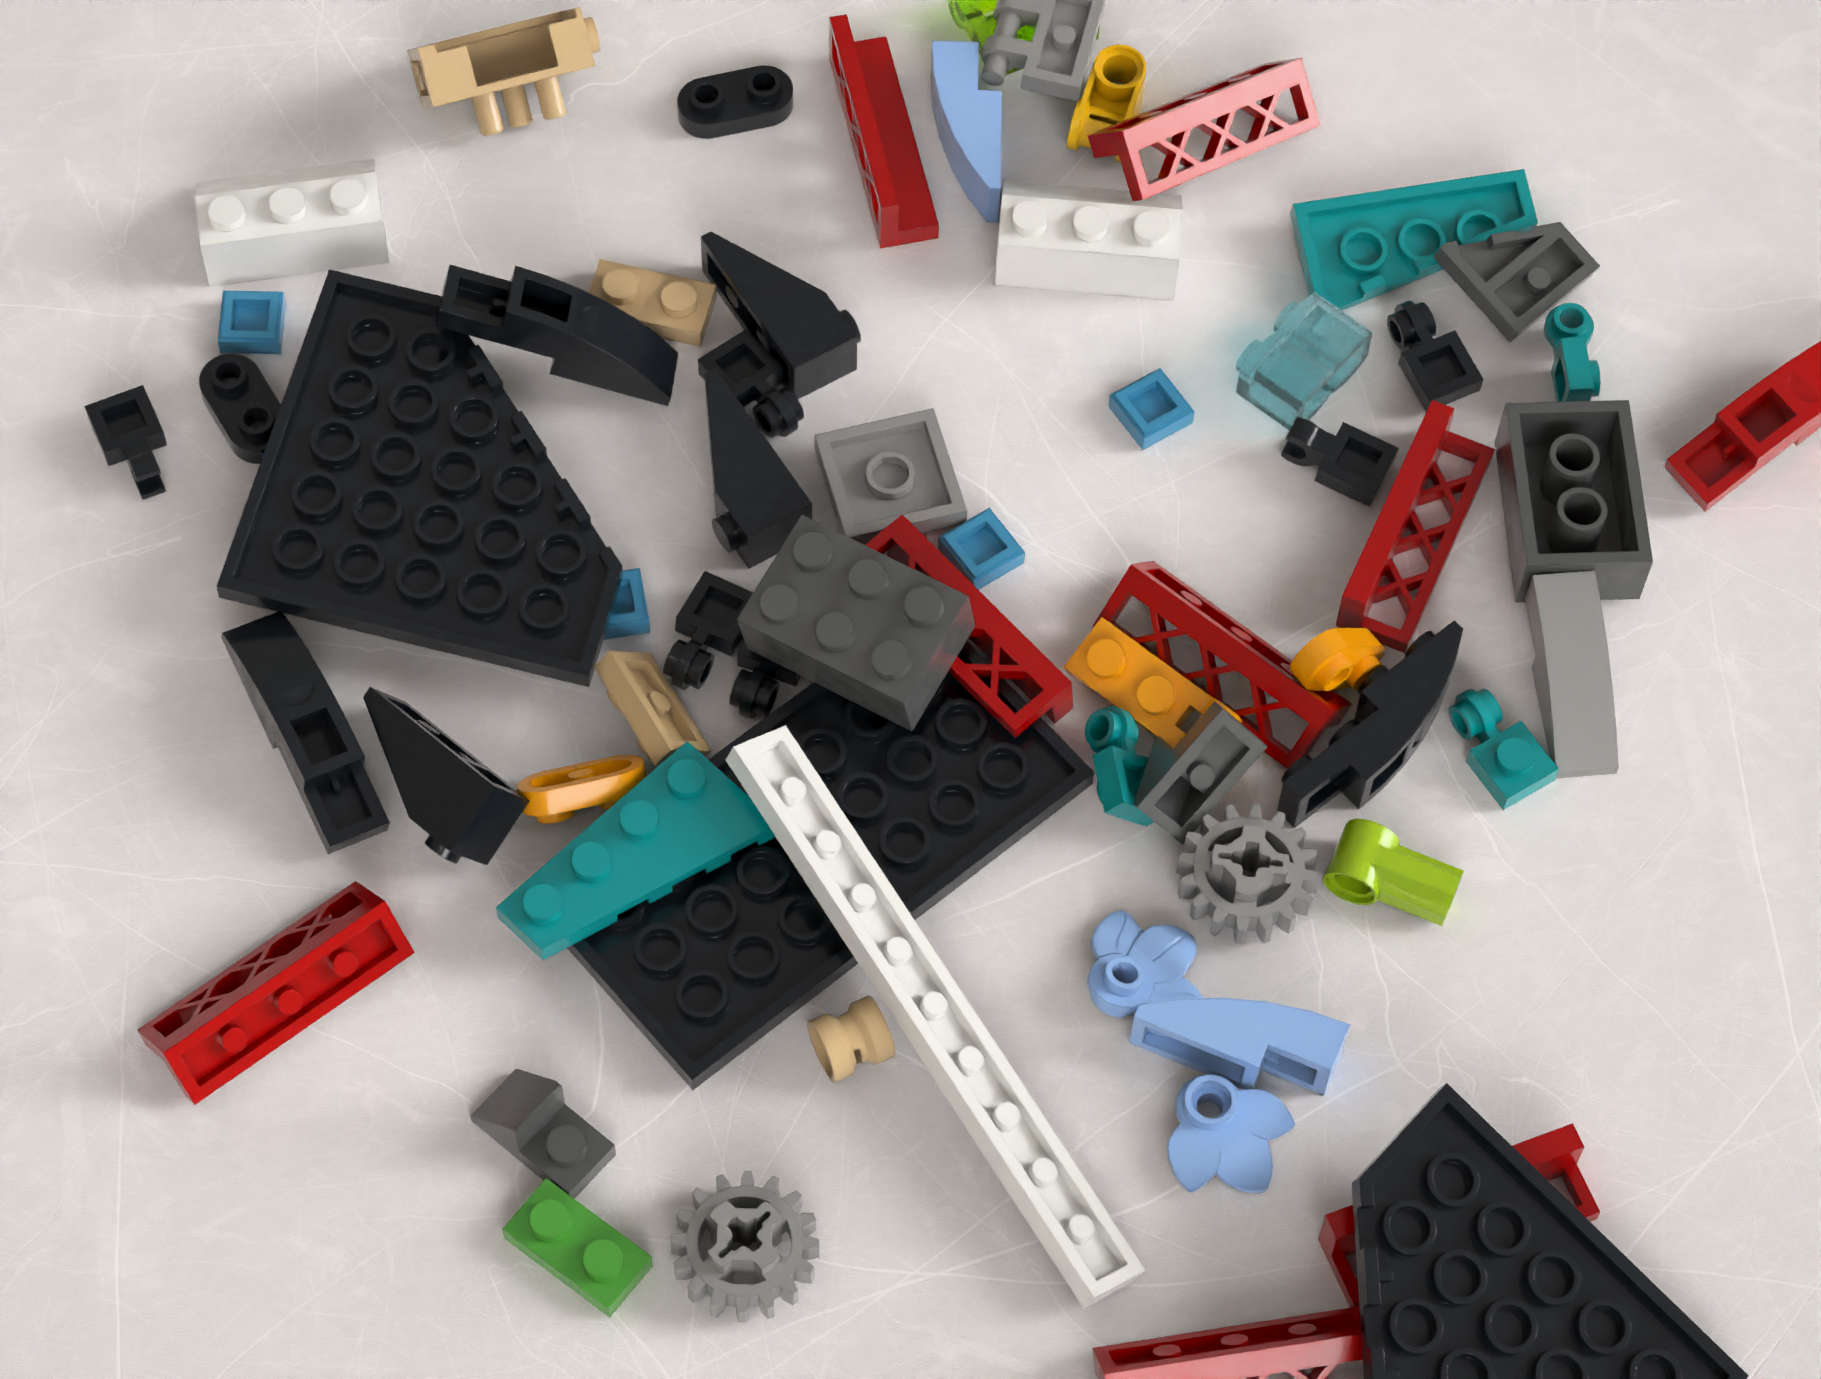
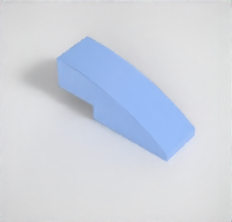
M932 41L931 96L940 142L949 165L969 200L986 222H999L1002 90H978L979 42Z
M1231 998L1176 999L1139 1005L1133 1017L1129 1043L1204 1074L1224 1077L1236 1087L1244 1090L1254 1089L1261 1072L1264 1071L1324 1096L1342 1054L1350 1024L1309 1010L1266 1001Z

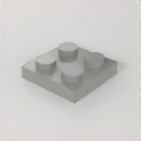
M934 408L814 435V448L841 534L865 545L900 515L907 518L921 533L960 525L967 520V509Z

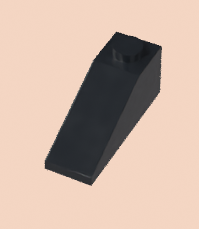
M713 232L701 236L703 273L711 284H716L718 294L744 330L747 329L783 366L784 382L782 385L792 391L797 399L857 370V343L861 342V334L854 318L847 310L839 311L826 292Z
M714 368L705 373L706 409L716 518L712 519V527L722 547L728 553L736 550L747 568L750 569L778 554L801 515L812 519V502L717 369Z
M369 687L363 696L364 702L407 814L413 822L429 834L424 843L432 851L452 863L457 864L461 857H465L488 865L529 803V800L410 704Z

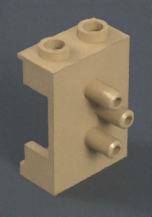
M578 7L409 49L407 53L422 108L437 107L471 98L480 134L489 136L500 133L504 129L494 92L501 90L509 124L512 128L529 125L533 121L524 84L531 82L535 84L543 118L551 120L562 117L566 114V109L557 76L594 67L593 53L600 52L601 48L593 18H583L581 8Z

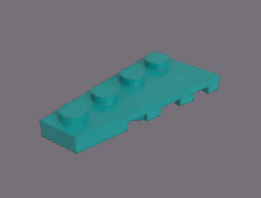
M1524 169L1294 203L1290 212L1315 322L1443 270L1433 256L1446 242L1457 241L1458 245L1486 241L1491 234L1512 230L1518 233H1525L1532 230L1538 224Z
M687 741L497 905V916L540 959L545 960L617 922V915L645 900L650 904L673 892V885L703 869L706 873H709L731 861L730 855L754 842H757L759 846L774 838L775 835L751 798Z

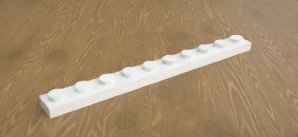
M782 726L734 746L726 758V762L1082 1307L1086 1308L1135 1282L1145 1271V1268L787 726Z

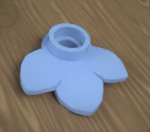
M1123 910L1109 914L1096 927L1090 941L1096 961L1088 974L1087 984L1092 1002L1103 1013L1114 1017H1126L1135 1013L1138 1006L1143 1004L1176 999L1203 998L1199 990L1190 981L1183 978L1196 955L1195 939L1189 932L1172 925H1155L1143 931L1131 915Z
M1214 1074L1200 1075L1185 1083L1178 1094L1176 1115L1180 1124L1169 1139L1168 1159L1177 1181L1188 1192L1193 1193L1199 1190L1216 1174L1223 1183L1238 1191L1263 1193L1269 1187L1273 1170L1268 1140L1277 1139L1287 1134L1294 1128L1295 1122L1287 1107L1270 1092L1263 1089L1238 1090L1233 1083L1224 1077ZM1203 1102H1212L1219 1107L1221 1114L1215 1118H1207L1198 1112L1197 1106Z

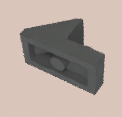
M1214 701L1174 748L1160 736L1155 740L1134 800V805L1183 845L1189 831L1194 832L1202 823V817L1213 811L1268 746Z
M515 1069L470 1116L473 1123L543 1181L547 1178L574 1199L616 1155L615 1145L565 1104L561 1084L555 1080Z

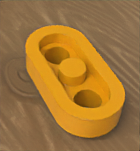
M1331 628L1314 637L1296 654L1290 664V671L1309 691L1344 690L1349 687L1357 691L1362 682L1373 671L1383 666L1380 660L1385 653V648L1367 628Z
M617 755L532 774L518 782L517 791L529 800L522 813L536 816L539 823L550 824L567 820L574 816L575 810L600 805L602 809L608 810L642 781L647 774L642 757L636 755Z

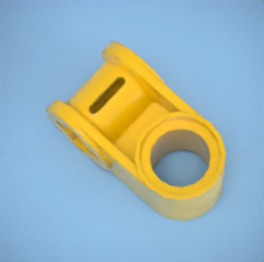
M1116 44L1108 46L1098 53L1083 96L1079 98L1074 110L1068 133L1067 149L1077 151L1080 146L1091 148L1087 135L1140 113L1143 104L1146 62L1143 55L1137 49L1128 45ZM1112 82H1123L1125 84H1114ZM1119 155L1114 156L1115 161L1121 162Z

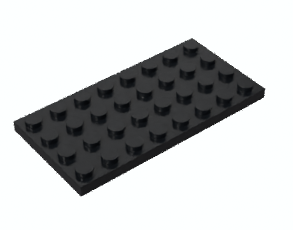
M967 641L958 654V657L964 663L989 664ZM949 671L913 731L813 682L708 759L747 794L726 762V758L734 746L786 725L914 920L1093 784L1094 771L1041 717L1014 738ZM980 678L991 688V678ZM999 679L998 697L1016 714L1027 702L1004 679ZM776 837L759 846L757 842L748 845L730 855L731 861L709 873H706L703 869L673 885V892L650 904L647 900L617 915V922L567 948L692 1090L709 1079L858 964Z

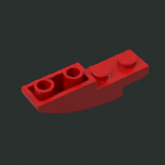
M1821 341L1782 365L1716 414L1715 421L1667 458L1665 463L1666 470L1704 512L1709 510L1791 444L1799 445L1821 427Z

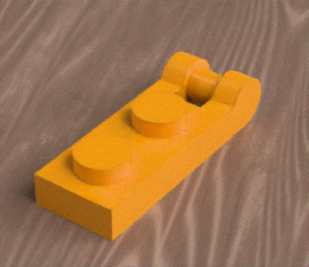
M1101 617L1064 665L1067 673L1112 706L1127 710L1139 726L1156 738L1160 736L1173 748L1187 734L1179 728L1194 710L1202 716L1214 701L1240 723L1243 721L1226 705L1208 695L1103 617Z

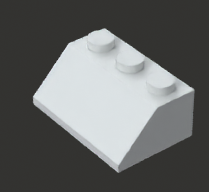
M375 158L196 183L194 200L198 235L209 287L329 271V269L337 270L389 263Z
M1004 180L997 243L995 285L1174 300L1180 259L1183 214L1182 196L1159 193L1145 200L1132 201L1130 192L1127 190Z

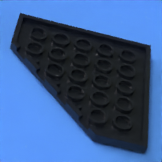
M329 269L217 583L219 598L589 687L623 578L622 564L611 547H606L594 529L589 513L566 478L562 479L547 456L546 447L522 410L518 412L503 389V381L479 344L475 345L469 335L435 326L441 296Z
M1448 1083L1440 1087L1352 1182L1364 1379H1747L1749 1376Z

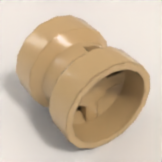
M869 995L850 1003L848 1011L841 1014L838 1018L824 1014L807 1023L808 1033L818 1060L833 1083L852 1076L858 1063L863 1064L868 1061L877 1065L896 1055L894 1042L886 1020L877 1003Z

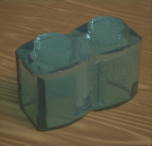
M1315 292L1300 304L1295 301L1289 303L1277 318L1273 327L1274 333L1263 342L1259 340L1251 342L1243 351L1236 364V370L1239 371L1236 393L1288 430L1291 429L1297 417L1310 420L1323 406L1329 396L1343 386L1357 371L1368 356L1373 332Z

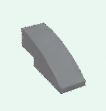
M1595 570L1532 575L1525 597L1535 650L1532 671L1549 757L1559 768L1556 779L1617 774L1619 764L1613 685L1602 605Z

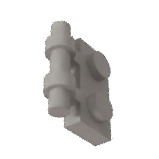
M997 0L993 13L994 19L997 21L993 35L986 38L981 53V59L984 63L981 79L989 85L1000 86L1004 82L1007 70L1016 67L1024 69L1021 89L1078 101L1103 15L1105 0ZM1025 25L1036 27L1032 42L1017 39L1019 28Z

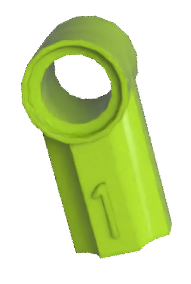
M1352 819L1346 823L1324 873L1323 884L1331 893L1347 902L1357 905H1371L1378 900L1442 926L1464 870L1401 846L1397 836L1387 827L1367 819Z

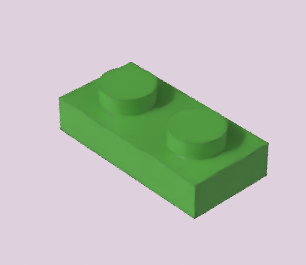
M547 1178L502 1229L504 1239L608 1317L613 1315L653 1267L652 1256Z

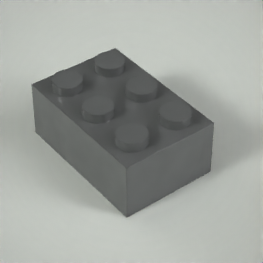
M1629 400L1505 403L1495 439V450L1515 603L1525 602L1532 575L1595 570L1600 600L1640 599L1653 563Z
M804 515L800 516L737 618L738 625L749 650L910 731H913L976 626L968 595Z

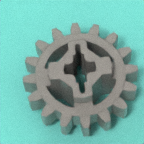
M1253 804L1249 817H1240L1236 808L1233 805H1228L1225 810L1224 822L1219 823L1214 817L1207 814L1202 817L1201 834L1191 831L1187 833L1183 848L1186 853L1179 854L1176 870L1177 874L1183 876L1180 879L1178 895L1179 898H1194L1189 914L1193 920L1206 915L1212 918L1211 935H1218L1227 926L1234 929L1235 943L1242 944L1247 931L1256 930L1262 943H1267L1270 941L1273 925L1276 924L1281 930L1289 934L1294 929L1295 913L1307 916L1310 912L1313 900L1310 894L1316 893L1320 874L1312 870L1315 868L1318 853L1316 849H1301L1306 835V831L1302 827L1294 829L1289 833L1283 829L1286 816L1283 812H1278L1271 821L1262 819V811L1259 804ZM1243 870L1253 872V877L1242 875Z
M744 1171L741 1185L731 1187L723 1174L716 1176L717 1193L710 1196L705 1191L696 1188L692 1192L693 1205L696 1211L679 1209L676 1214L677 1227L684 1233L670 1235L671 1253L682 1256L673 1263L675 1277L677 1280L692 1278L687 1286L688 1298L694 1303L706 1295L710 1296L711 1315L716 1318L725 1310L727 1305L736 1307L739 1323H746L750 1307L756 1306L760 1307L767 1319L773 1318L775 1299L781 1297L791 1305L798 1302V1289L794 1281L811 1284L814 1279V1266L807 1260L819 1258V1239L809 1236L816 1231L814 1213L797 1215L802 1207V1195L796 1190L784 1198L780 1197L779 1178L772 1176L763 1188L754 1186V1178L751 1171ZM707 1229L715 1245L707 1251L708 1258L703 1261L699 1253V1245L703 1233ZM787 1231L791 1241V1250L784 1264L780 1260V1253L775 1247L782 1242V1235ZM738 1241L743 1245L736 1251H733V1243ZM757 1242V1250L754 1252L747 1248V1246Z

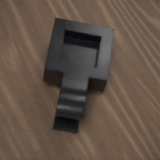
M141 385L84 406L108 466L126 460L142 500L166 492L159 475L161 472L152 450L166 446L167 442L144 386Z
M1297 417L1286 436L1288 441L1282 450L1281 456L1300 466L1318 465L1319 468L1314 480L1315 482L1370 507L1395 461L1399 448L1345 422L1342 423L1335 436L1321 429L1313 422Z

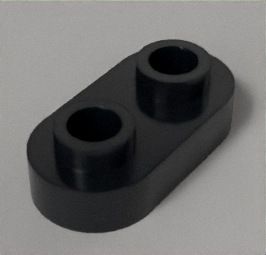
M766 65L694 79L683 86L678 94L679 123L687 133L702 139L718 138L775 126L787 119L792 112V81L782 70ZM760 89H769V91H766V92H762V91H758V90H760ZM706 100H714L711 103H701Z
M240 354L217 356L203 367L199 376V386L204 404L233 452L246 462L260 464L262 460L261 453L265 451L281 404L258 366L250 358ZM238 377V379L232 383L221 382L226 378ZM256 421L267 422L264 426L260 428L254 429L248 427Z

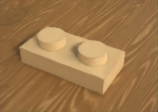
M602 259L599 261L589 290L590 294L609 302L636 318L662 339L698 347L702 345L717 299L716 284Z
M609 650L594 666L607 687V695L610 701L623 713L638 738L637 743L640 750L655 766H659L687 741L705 757L711 752L710 747L651 653Z

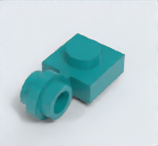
M1565 303L1552 309L1548 313L1544 324L1545 338L1553 347L1554 353L1551 376L1556 402L1590 401L1591 397H1597L1600 393L1599 365L1597 360H1589L1586 347L1591 340L1594 323L1587 310L1575 303Z
M1482 688L1479 691L1467 689L1456 696L1455 704L1449 707V716L1453 726L1464 739L1470 740L1476 736L1481 744L1469 750L1466 763L1503 810L1555 781L1559 768L1522 721L1502 732L1497 729L1496 724L1502 721L1503 715L1497 700L1487 689Z
M1116 706L1104 707L1093 712L1085 725V738L1090 744L1091 749L1096 753L1092 757L1098 780V797L1103 804L1104 813L1147 827L1154 823V821L1134 805V800L1148 761V757L1136 754L1135 745L1139 737L1138 726L1127 710Z

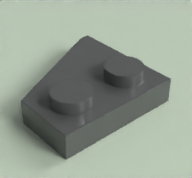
M1561 222L1534 226L1532 230L1525 233H1518L1512 230L1491 234L1486 241L1458 245L1457 241L1446 242L1433 256L1510 343L1588 280L1600 267Z

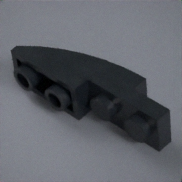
M449 265L444 280L435 326L552 358L549 373L551 375L657 404L669 405L678 352L636 318L578 287L516 265L510 281Z
M275 612L223 632L221 638L272 748H279L327 854L387 831L390 822L364 769V753L322 672L283 613Z
M1455 620L1436 635L1432 631H1427L1419 636L1407 649L1405 658L1390 670L1386 666H1381L1373 671L1358 689L1360 698L1355 718L1345 723L1336 731L1330 739L1327 749L1313 759L1309 755H1305L1287 769L1281 778L1283 785L1277 811L1286 814L1285 819L1293 828L1297 827L1341 792L1360 809L1378 794L1405 766L1425 738L1438 714L1447 691L1463 628Z

